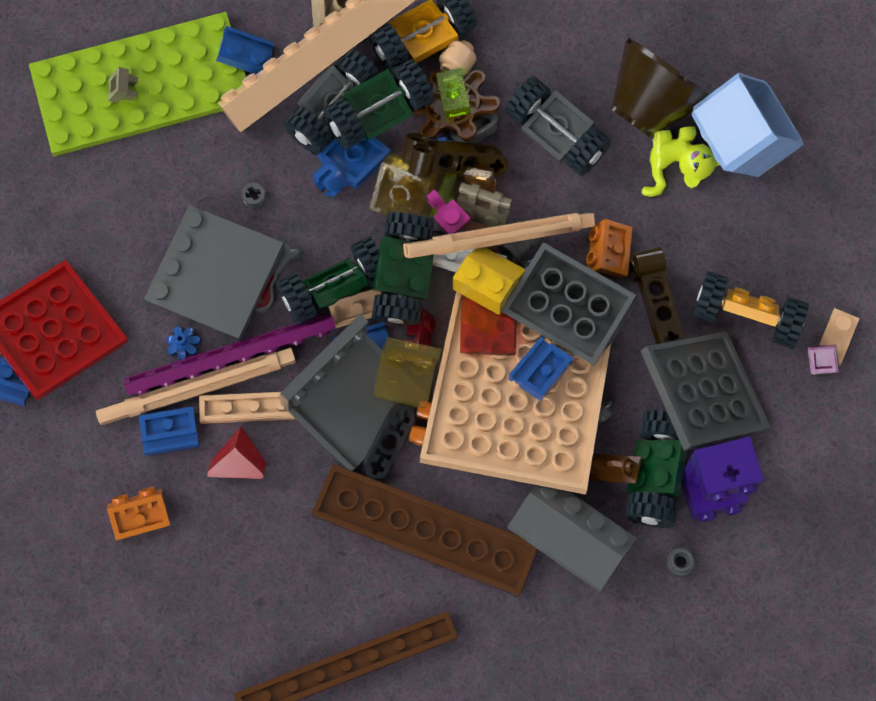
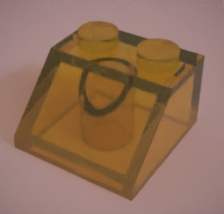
M390 153L381 163L369 209L386 216L390 212H408L409 214L423 215L428 204L426 196L434 190L438 173L432 172L431 176L427 178L413 176L408 172L409 165L402 161V157Z

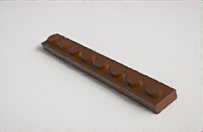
M446 611L236 692L234 696L236 701H300L458 639L450 615Z

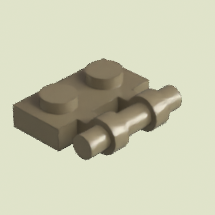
M461 183L459 193L462 194L459 195L457 204L471 218V221L491 227L507 224L510 212L507 209H510L512 199L504 197L503 193L497 191L492 193L480 189L481 186L474 183L472 186Z

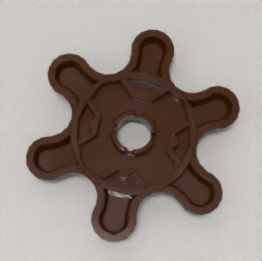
M474 70L464 80L453 82L448 78L446 72H433L429 77L430 84L433 86V101L416 111L411 110L413 115H425L428 117L425 124L420 127L419 133L427 136L429 139H436L441 132L450 133V131L455 130L462 140H473L477 132L473 122L477 121L480 115H493L497 113L500 108V100L496 96H482L478 93L485 83V73L480 70ZM452 104L459 105L456 111L448 109V107Z

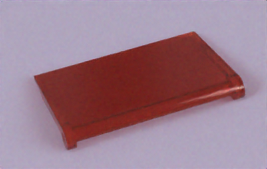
M462 295L460 353L500 356L516 355V320L502 312L498 315Z

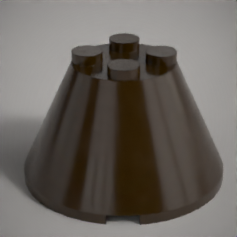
M628 37L625 41L613 105L610 109L651 138L656 132L691 114L693 107L709 94L694 82L679 75L680 72L657 55Z

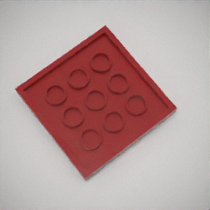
M66 260L0 300V353L36 401H39L128 343V338Z

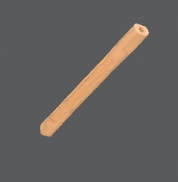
M572 213L436 236L429 240L404 244V254L407 258L432 254L437 256L580 231L582 228L595 226L594 213Z
M291 348L268 353L126 399L124 402L96 410L99 424L102 426L279 370L281 367L296 363Z

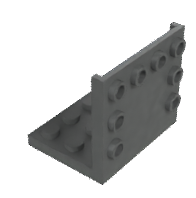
M362 314L345 328L280 393V404L336 460L350 471H353L364 460L389 410L393 406L404 405L413 411L420 401L427 397V394L366 335L368 333L367 326L369 321ZM405 411L396 413L395 417L398 419L395 427L389 425L388 429L394 430L406 418L404 416ZM389 434L385 435V436L382 438V441H383Z

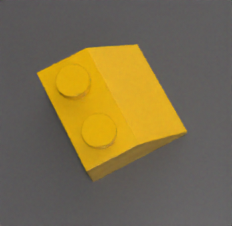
M485 247L477 248L466 256L453 277V290L500 315L501 310L526 269Z

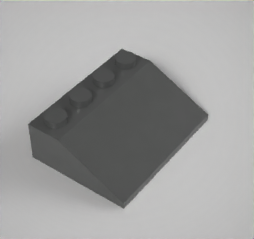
M543 242L501 312L595 366L625 325L639 301L636 294Z

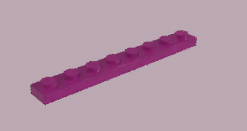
M329 312L313 317L299 325L294 323L124 378V385L127 394L142 395L149 392L151 387L158 385L167 387L176 383V379L183 377L187 379L200 376L202 371L211 368L213 370H220L227 367L228 363L232 361L245 362L252 359L254 354L261 352L265 354L273 353L280 349L279 346L285 344L293 346L303 343L305 338L310 336H326L331 333L330 330L336 328L334 319Z

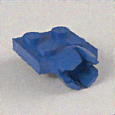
M374 137L368 141L365 138V140L345 150V148L341 147V144H338L335 138L318 154V159L323 165L313 173V182L321 192L327 188L328 191L325 195L328 197L336 196L346 186H352L357 190L392 156L391 149Z

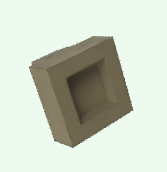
M119 67L109 77L108 101L116 103L120 100L133 101L137 97V92L128 88V85L134 87L138 83V78L130 75L129 69Z

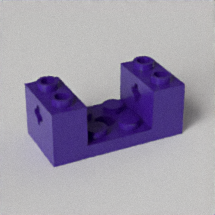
M746 437L694 450L684 469L681 483L692 520L700 518L701 522H707L717 518L716 514L726 512L727 515L738 514L743 511L742 507H745L749 502L747 495L758 491L757 488L764 479L751 438Z

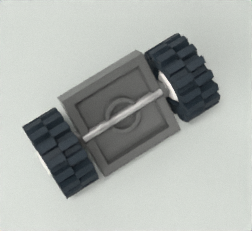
M351 49L334 66H328L297 102L300 108L298 107L284 122V128L287 129L286 132L292 135L291 138L296 140L300 146L302 145L306 150H309L310 153H315L316 155L321 153L330 141L335 139L323 116V108L342 99V94L379 74V69L373 66L374 63L371 60L368 61L366 56H361L360 52H355Z
M535 76L528 78L526 82L524 81L521 84L520 88L518 87L515 90L516 93L512 94L511 100L506 104L505 113L522 126L521 130L555 160L561 163L565 159V163L580 176H584L602 159V155L607 152L611 145V139L595 127V122L555 90L551 95L550 88Z

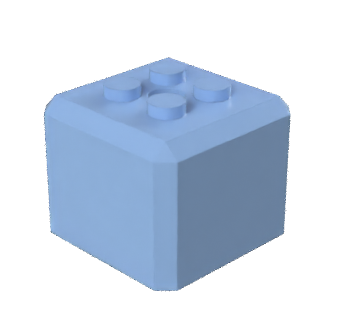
M738 73L693 107L692 117L699 127L702 137L713 151L714 158L725 171L759 177L804 145L801 136L772 88L763 80Z

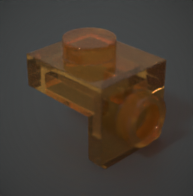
M467 167L464 174L466 184L472 186L474 183L480 185V189L495 193L498 181L493 179L492 171Z

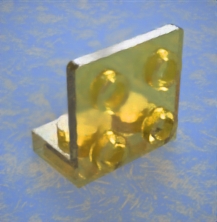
M387 337L382 348L373 396L379 399L426 408L435 365L440 359L441 349Z

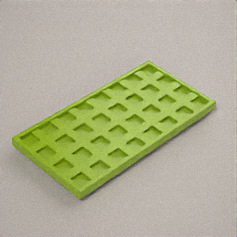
M227 12L30 63L29 68L53 157L223 111L218 104L222 101V95L230 89L236 90L243 85V79L246 78L244 70L216 61L224 29L226 26L231 27ZM119 67L129 69V74L138 78V83L134 87L128 85L130 90L137 92V97L133 101L120 100L118 103L108 101L109 77Z

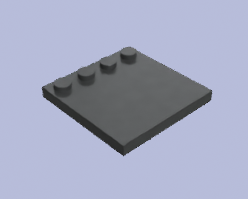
M189 205L144 300L241 341L286 245L284 242Z
M727 331L650 345L641 350V354L684 451L764 433L771 428Z

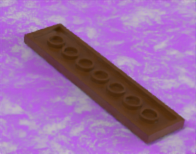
M335 464L331 466L311 513L312 517L516 597L520 596L537 548L518 535Z

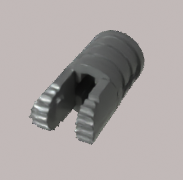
M545 237L506 243L501 247V252L504 256H507L509 261L517 265Z

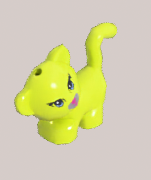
M695 127L680 128L678 138L672 139L670 130L658 131L654 134L653 148L649 161L656 185L655 187H643L641 191L643 196L654 197L663 193L667 184L662 170L675 161L679 162L681 173L684 174V182L691 189L697 187L701 180L707 178L715 170V167L720 165L709 147L704 144L691 145L696 136Z

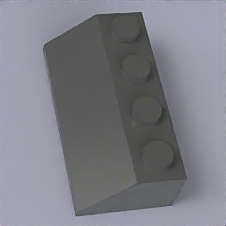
M535 485L507 527L598 592L603 589L637 539L571 492Z

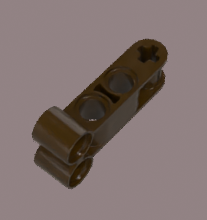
M409 133L406 136L402 161L409 165L408 172L416 177L427 178L431 176L432 172L498 177L503 175L508 169V161L496 145L430 140L427 136L420 133ZM448 154L445 159L440 160L443 155ZM473 156L471 160L465 162L468 157Z
M658 247L634 253L633 259L629 260L630 271L634 272V282L638 283L655 343H666L665 339L668 336L670 340H683V330L665 274L666 260L662 249ZM649 286H658L661 290V295L655 296L650 293ZM656 311H665L669 316V320H660L656 315Z

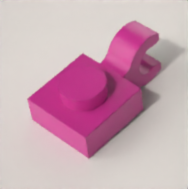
M435 190L426 196L427 202L438 212L433 216V219L447 234L458 233L471 221V218L453 199L446 204Z

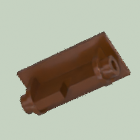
M593 453L589 480L637 484L642 457Z

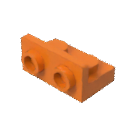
M608 219L595 224L589 232L590 249L586 258L588 268L597 273L601 272L620 279L627 277L632 227Z
M155 487L142 489L139 491V495L129 498L128 494L116 496L111 499L112 502L108 503L107 512L116 540L167 527L171 524L163 498L162 489L155 490Z

